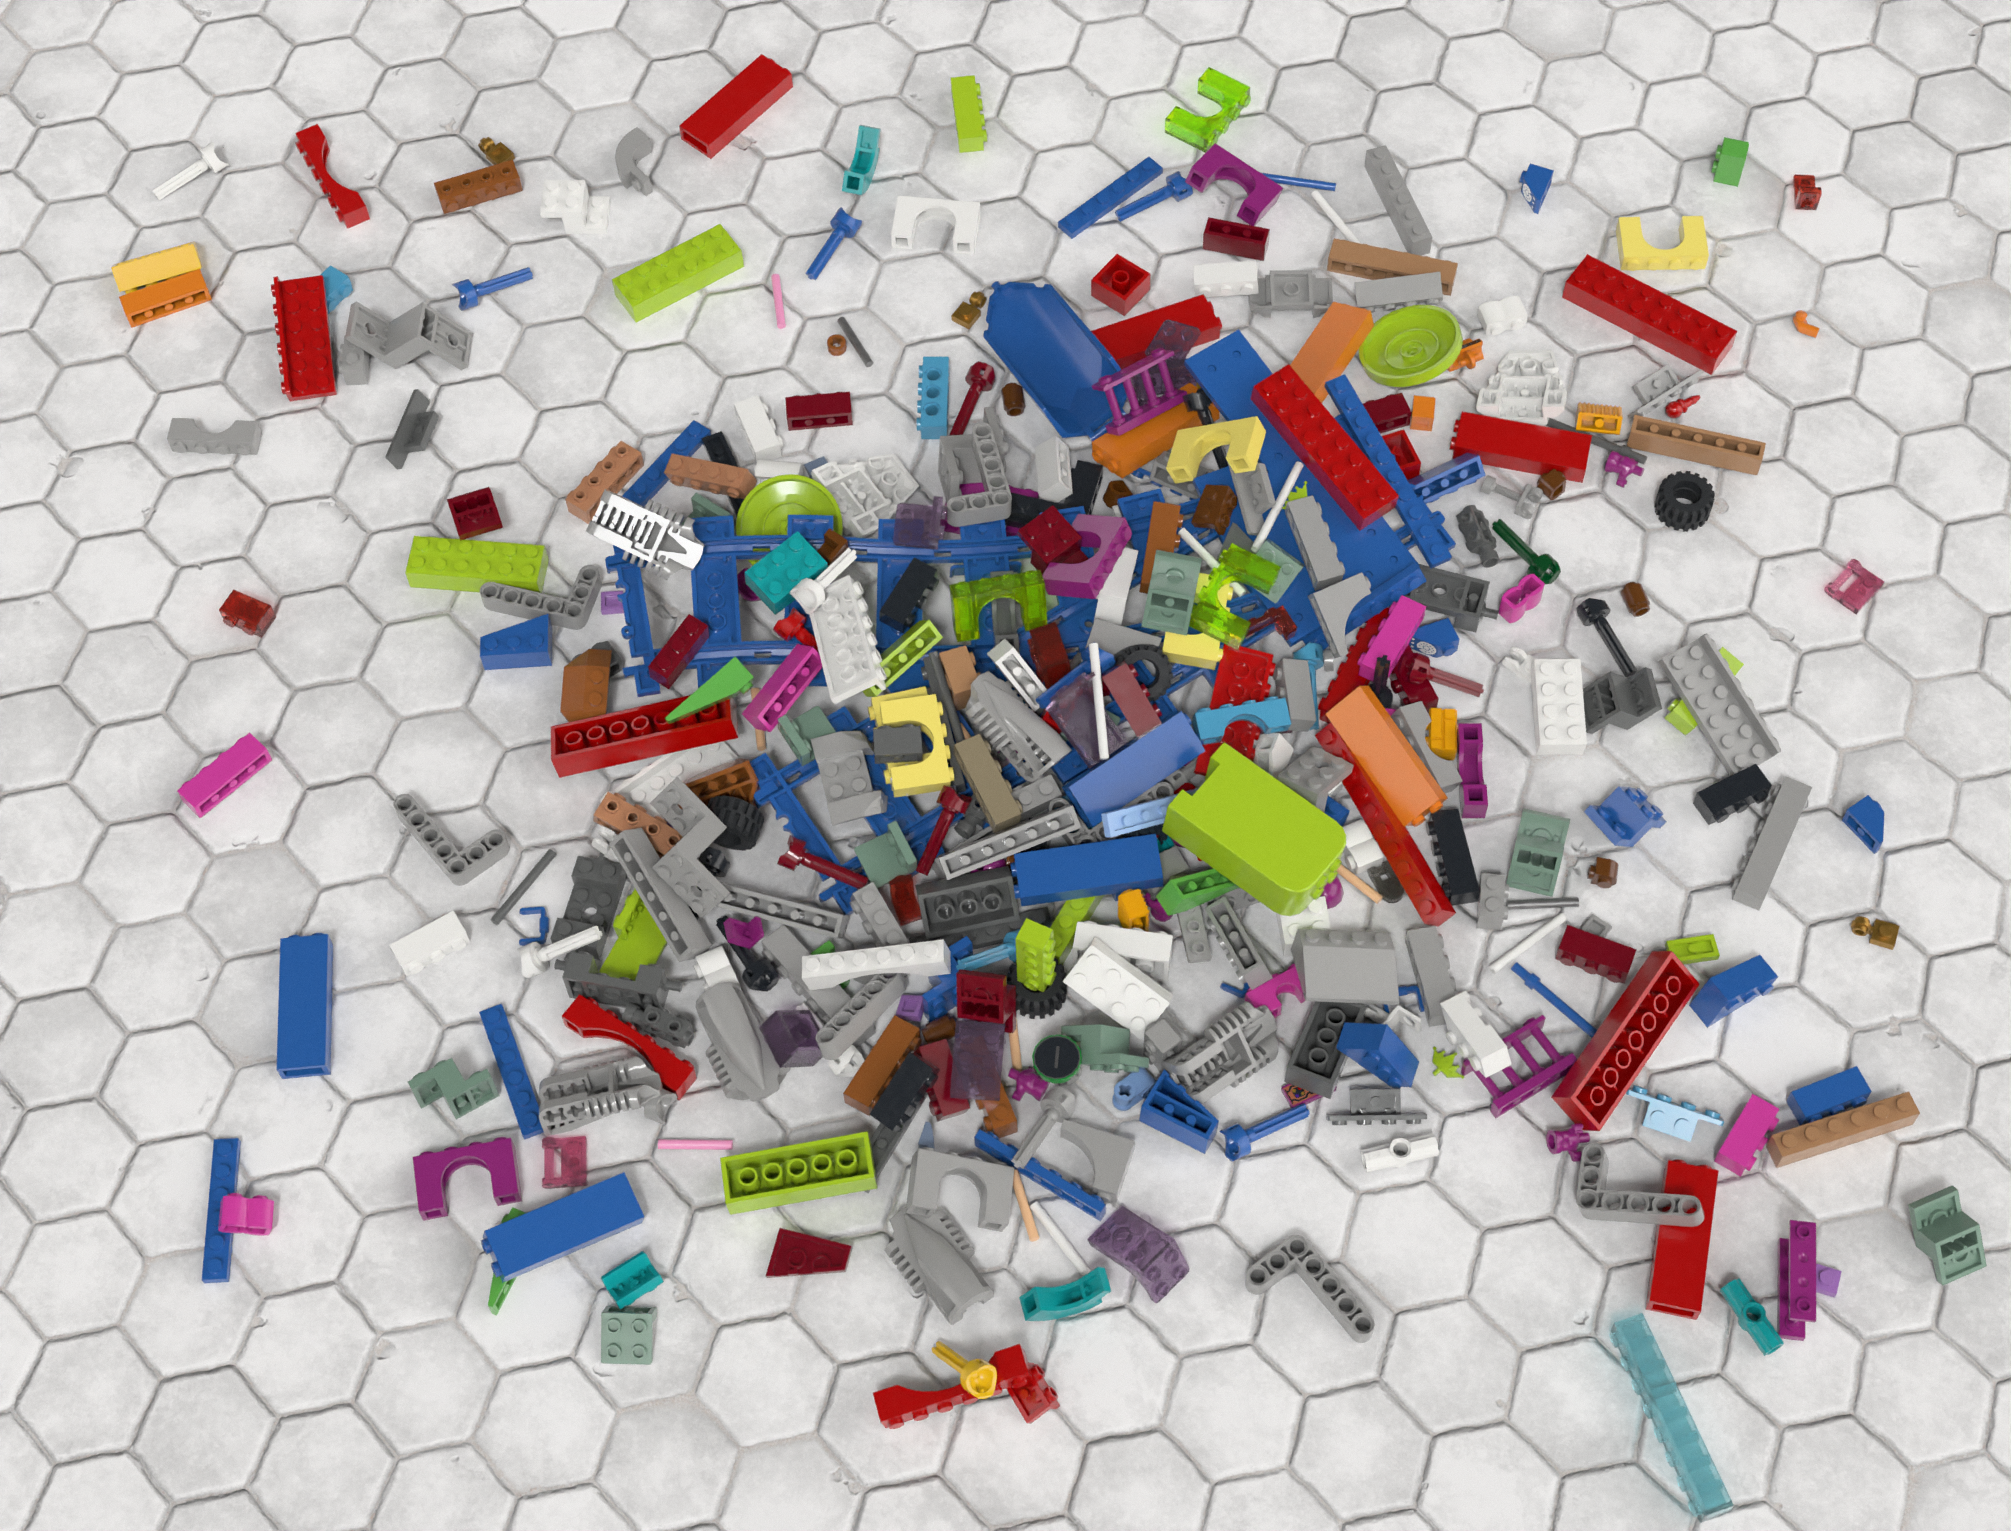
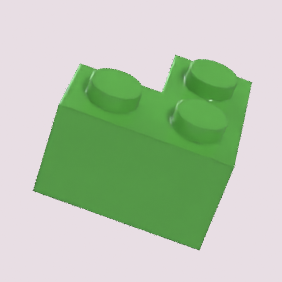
M1724 137L1722 145L1717 146L1715 159H1718V161L1714 160L1711 171L1715 173L1713 182L1738 187L1746 161L1749 142Z

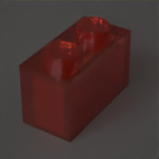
M234 589L219 609L223 622L232 628L238 627L248 635H256L261 638L276 618L271 605Z

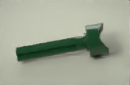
M1499 519L1492 524V529L1530 565L1527 575L1535 574L1545 584H1552L1558 578L1561 569L1558 562L1551 555L1543 554L1538 556L1503 520Z

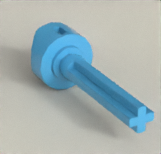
M1308 643L1297 652H1293L1292 655L1293 659L1308 661L1316 722L1309 729L1311 731L1312 729H1319L1316 670L1323 667L1324 658L1321 645Z
M1020 929L1007 933L1002 945L958 960L957 970L972 971L1005 958H1009L1016 963L1015 938Z

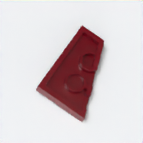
M779 1228L766 1272V1278L846 1272L853 1247Z

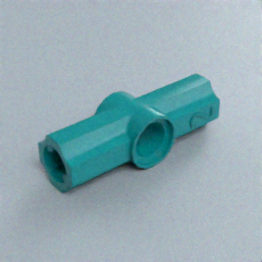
M1740 1278L1730 1281L1720 1289L1721 1294L1738 1317L1739 1326L1750 1334L1764 1356L1770 1355L1784 1345V1342L1767 1319L1764 1307L1753 1299ZM1746 1313L1754 1314L1757 1321L1750 1320Z

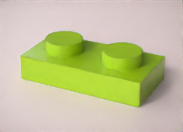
M1714 934L1669 940L1665 944L1666 950L1672 951L1683 965L1718 960L1720 956Z

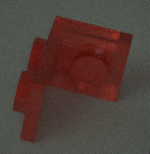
M1795 174L1793 176L1795 209L1817 210L1822 191L1821 187H1815V176Z
M1282 605L1277 609L1275 607L1268 609L1263 616L1257 619L1254 617L1246 621L1242 630V636L1245 638L1274 623L1277 632L1280 635L1283 634L1287 641L1295 636L1297 626Z
M899 875L889 881L891 903L900 926L921 920L922 917L914 893L912 875Z

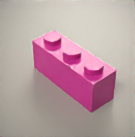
M1752 1094L1720 1148L1714 1162L1740 1177L1745 1169L1750 1171L1757 1160L1753 1156L1755 1151H1762L1768 1141V1138L1764 1137L1768 1130L1773 1132L1780 1120L1776 1118L1779 1108Z

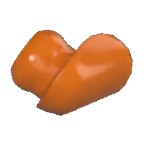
M1798 310L1796 315L1793 316V323L1797 331L1816 338L1820 328L1808 324L1806 320L1807 313Z

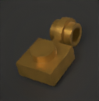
M483 137L478 144L480 150L486 155V159L493 165L515 159L514 153L501 142L495 145L490 137Z
M980 291L973 292L969 299L971 304L963 301L951 315L952 321L970 329L981 316V310L977 308H982L986 303L987 298L984 296V293Z
M1858 916L1852 921L1851 928L1855 935L1865 936L1869 934L1871 935L1870 944L1890 950L1894 949L1900 925L1875 919L1873 926H1871L1870 920L1862 916Z

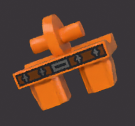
M1470 338L1463 340L1460 354L1447 370L1451 372L1467 366L1468 369L1475 368L1476 362L1484 359L1482 353L1483 341L1480 338L1474 341Z

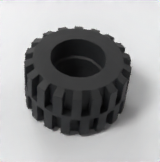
M1677 471L1675 475L1671 473L1667 478L1663 479L1654 507L1656 508V515H1660L1659 520L1666 522L1665 526L1668 528L1672 526L1676 531L1683 529V532H1688L1690 528L1696 530L1698 526L1702 527L1705 521L1708 520L1715 500V492L1712 491L1713 486L1711 483L1707 484V479L1705 477L1700 478L1698 473L1694 475L1690 474L1691 471H1686L1685 473ZM1676 499H1688L1693 504H1683Z
M1144 644L1133 645L1123 650L1121 655H1118L1114 666L1123 661L1127 665L1131 663L1133 665L1138 660H1147L1154 665L1156 671L1155 679L1146 687L1150 693V696L1147 697L1149 702L1156 701L1160 696H1164L1167 693V688H1170L1172 684L1170 683L1171 678H1173V673L1171 672L1172 664L1169 663V658L1160 649Z
M715 796L711 798L707 807L727 827L713 842L732 850L745 851L755 847L764 823V816L760 813L761 811L754 807V805L739 798L730 796Z
M1055 957V980L1047 990L1040 993L1028 991L1024 988L1023 983L1017 981V962L1016 965L1012 964L1010 966V973H1007V984L1016 985V1011L1020 1009V1015L1025 1017L1026 1014H1029L1030 1019H1035V1016L1044 1019L1046 1014L1052 1016L1055 1009L1059 1011L1062 1008V1003H1065L1067 984L1063 982L1066 972H1064L1062 964L1058 965V960Z

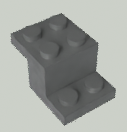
M1647 667L1629 678L1610 671L1583 688L1586 732L1590 734L1597 732L1608 724L1628 730L1662 709L1652 669Z

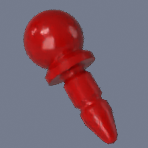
M1694 395L1685 400L1678 399L1667 404L1665 412L1670 418H1678L1682 413L1687 412L1688 407L1696 404L1701 397L1700 395Z

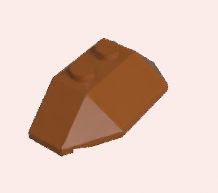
M588 649L564 667L560 713L568 722L607 714L612 650Z
M738 758L701 772L683 783L706 806L710 799L715 796L735 797L753 805L758 778L749 760Z

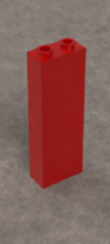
M761 54L679 125L681 139L712 159L793 88L791 72L787 68L778 65L773 59Z
M1204 294L1092 330L1091 332L1112 355L1122 370L1151 355V352L1157 348H1164L1165 350L1177 353L1220 339L1222 323L1220 318L1215 316L1212 303L1207 301Z
M1463 411L1460 420L1456 419L1453 432L1457 433V437H1452L1450 450H1454L1452 459L1465 453L1479 455L1483 465L1537 475L1548 474L1555 469L1562 472L1567 480L1583 483L1592 435Z
M1678 1159L1668 1160L1664 1168L1661 1193L1695 1196L1702 1205L1705 1217L1700 1225L1694 1227L1657 1224L1646 1310L1697 1320L1702 1309L1719 1170L1712 1169L1708 1165L1696 1166L1687 1164L1685 1161ZM1663 1207L1660 1212H1667L1671 1207ZM1690 1208L1686 1211V1213L1692 1214L1697 1209Z

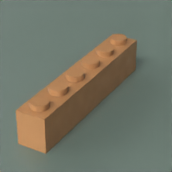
M1334 238L1328 257L1327 271L1370 280L1440 272L1442 293L1451 296L1458 263Z
M1634 415L1627 446L1632 449L1752 475H1758L1766 443L1638 415Z
M1905 1092L1773 1134L1766 1148L1776 1168L1911 1126L1918 1118L1920 1112L1910 1092Z

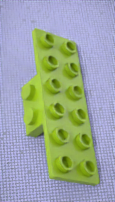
M636 889L627 896L622 912L615 917L613 927L618 939L599 973H605L610 977H627L633 981L636 980L640 964H656L667 945V941Z

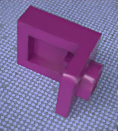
M755 916L749 923L728 918L724 922L727 942L750 949L764 937L760 917Z

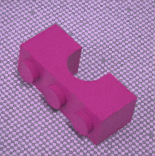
M1295 963L1282 974L1276 973L1272 975V979L1253 990L1249 988L1245 994V1001L1249 1002L1254 1008L1266 1005L1274 1018L1281 1015L1282 1004L1277 998L1278 995L1291 993L1296 996L1300 1003L1305 1002Z

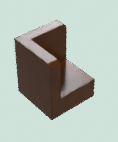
M829 528L824 534V543L817 552L829 566L848 548V540Z

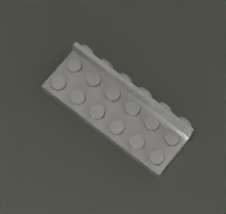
M1707 633L1658 661L1730 776L1754 764L1758 766L1781 752L1777 739L1768 730L1765 720L1760 717L1753 701L1746 695L1740 681L1730 670L1727 660L1722 657L1715 641Z

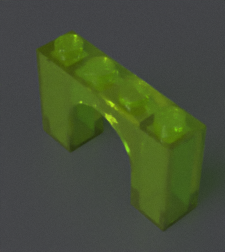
M1210 67L1198 79L1197 94L1214 101L1221 106L1222 110L1213 116L1201 117L1176 106L1165 118V133L1205 153L1217 143L1222 133L1225 134L1231 122L1237 120L1240 111L1244 107L1246 108L1251 101L1249 86Z
M1231 543L1228 550L1223 549L1218 559L1221 562L1219 567L1212 569L1208 580H1210L1208 587H1202L1198 595L1200 599L1198 605L1193 604L1189 626L1239 650L1249 631L1251 622L1227 611L1218 600V591L1229 583L1239 582L1269 595L1279 576L1281 567Z
M1030 570L1024 573L1006 574L999 577L982 578L980 580L958 582L949 585L953 630L957 642L980 639L979 613L988 602L998 598H1011L1020 603L1021 620L1025 631L1048 628L1045 582L1040 570Z

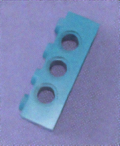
M923 357V365H919V378H922V383H918V396L922 397L921 400H917V413H921V418H917V431H921V439H940V436H947L949 357Z

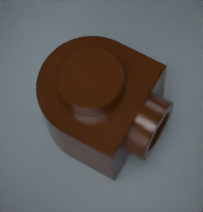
M1553 469L1548 474L1544 473L1537 481V487L1543 490V494L1548 499L1554 500L1565 492L1567 479L1562 472Z
M1123 480L1111 481L1103 495V501L1107 507L1112 509V506L1118 505V499L1132 496L1133 493Z
M1597 857L1594 865L1589 866L1587 879H1591V884H1595L1600 888H1610L1617 883L1619 865L1614 860Z

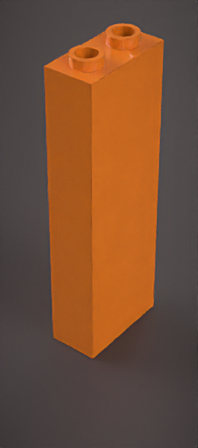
M1333 302L1290 364L1321 403H1323L1328 395L1324 387L1325 382L1341 376L1374 327L1371 310Z
M1188 383L1178 390L1187 391V394L1196 393L1199 388ZM1182 402L1120 436L1105 433L1092 441V457L1111 473L1124 478L1161 455L1164 451L1171 449L1178 430L1203 425L1197 411L1188 412L1185 403ZM1211 403L1208 408L1215 422L1220 418L1219 410Z
M1369 686L1357 687L1326 713V716L1404 827L1419 826L1426 820L1425 816L1428 813H1435L1443 807L1442 802L1448 797Z

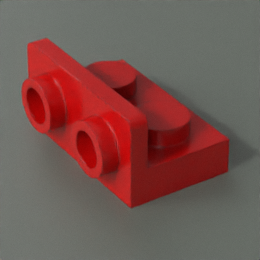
M1028 1362L1033 1380L1027 1381V1384L1023 1387H1009L1006 1389L1026 1423L1031 1424L1048 1410L1059 1408L1060 1404L1057 1401L1058 1395L1056 1391L1046 1383L1042 1368L1038 1364Z

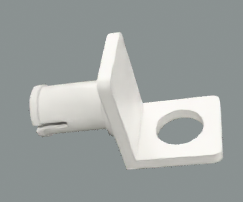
M1370 1004V1008H1367L1365 1012L1366 1018L1377 1024H1387L1392 1030L1399 1021L1417 1032L1422 1030L1421 1019L1399 1005L1390 1014L1375 1006V1004Z

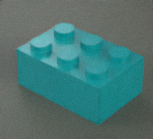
M797 531L745 571V581L749 588L776 615L796 600L790 595V591L802 579L815 580L828 567V564Z

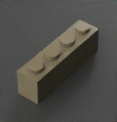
M978 734L954 744L953 755L993 832L996 833L1019 823L1023 810L1020 802L1014 800L1011 795V785L1008 780L1003 779L999 762L993 760L988 741H983L981 735Z

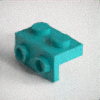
M641 1251L601 1276L604 1286L619 1309L631 1305L636 1299L647 1292L655 1290L658 1285L664 1282L644 1251Z

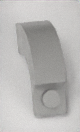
M638 127L622 138L617 146L615 159L619 178L624 187L628 189L633 185L636 191H641L645 196H648L652 193L650 178L637 167V164L642 158L652 152L650 138Z

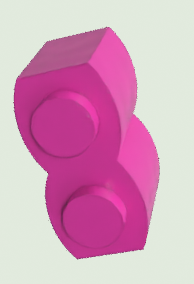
M1535 574L1525 576L1520 580L1518 586L1510 588L1503 594L1498 614L1508 623L1518 621L1523 617L1525 611L1531 610L1539 604L1545 583Z
M230 1193L227 1196H223L220 1202L218 1231L258 1236L269 1235L272 1230L274 1201L262 1195L245 1198L239 1193Z

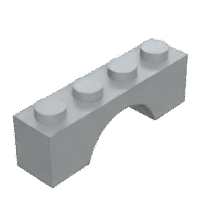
M172 418L167 440L172 451L178 453L257 455L262 432L257 421L236 420L225 431L211 434L199 430L194 419Z
M1422 701L1399 707L1391 715V718L1443 792H1452L1462 782V779L1453 761L1438 757L1428 747L1425 740V729L1432 720Z

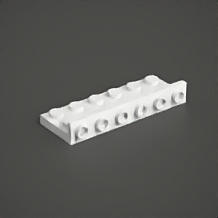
M847 575L829 584L823 590L825 601L813 613L809 614L830 699L834 704L876 684L882 691L886 689L884 680L887 677L885 671L880 666L882 658L875 647L877 645L876 637L870 629L873 627V624L866 614L868 606L861 595L864 593V590L859 581L855 582L850 575Z
M724 741L664 754L654 763L644 766L638 774L632 778H627L619 787L609 792L613 795L614 793L622 795L626 798L627 803L633 806L637 804L643 807L650 816H659L667 822L650 802L676 777L684 782L701 772L736 760L738 756ZM605 793L604 796L600 799V803L602 802L607 793Z

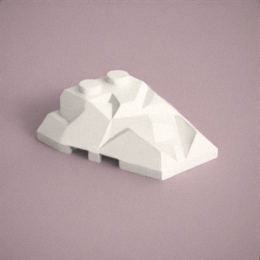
M1509 350L1499 364L1497 374L1495 376L1491 375L1488 379L1489 385L1487 388L1480 390L1476 405L1477 411L1485 416L1539 426L1547 425L1549 418H1556L1565 411L1567 391L1563 386V379L1559 374L1553 350Z
M895 454L868 457L867 461L857 462L856 459H849L848 463L837 464L836 461L828 462L813 469L811 472L812 479L823 485L836 500L843 519V533L846 535L852 533L857 538H864L877 532L879 519H890L919 489L918 483Z

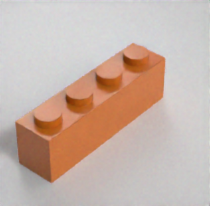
M200 269L119 297L131 328L212 300Z

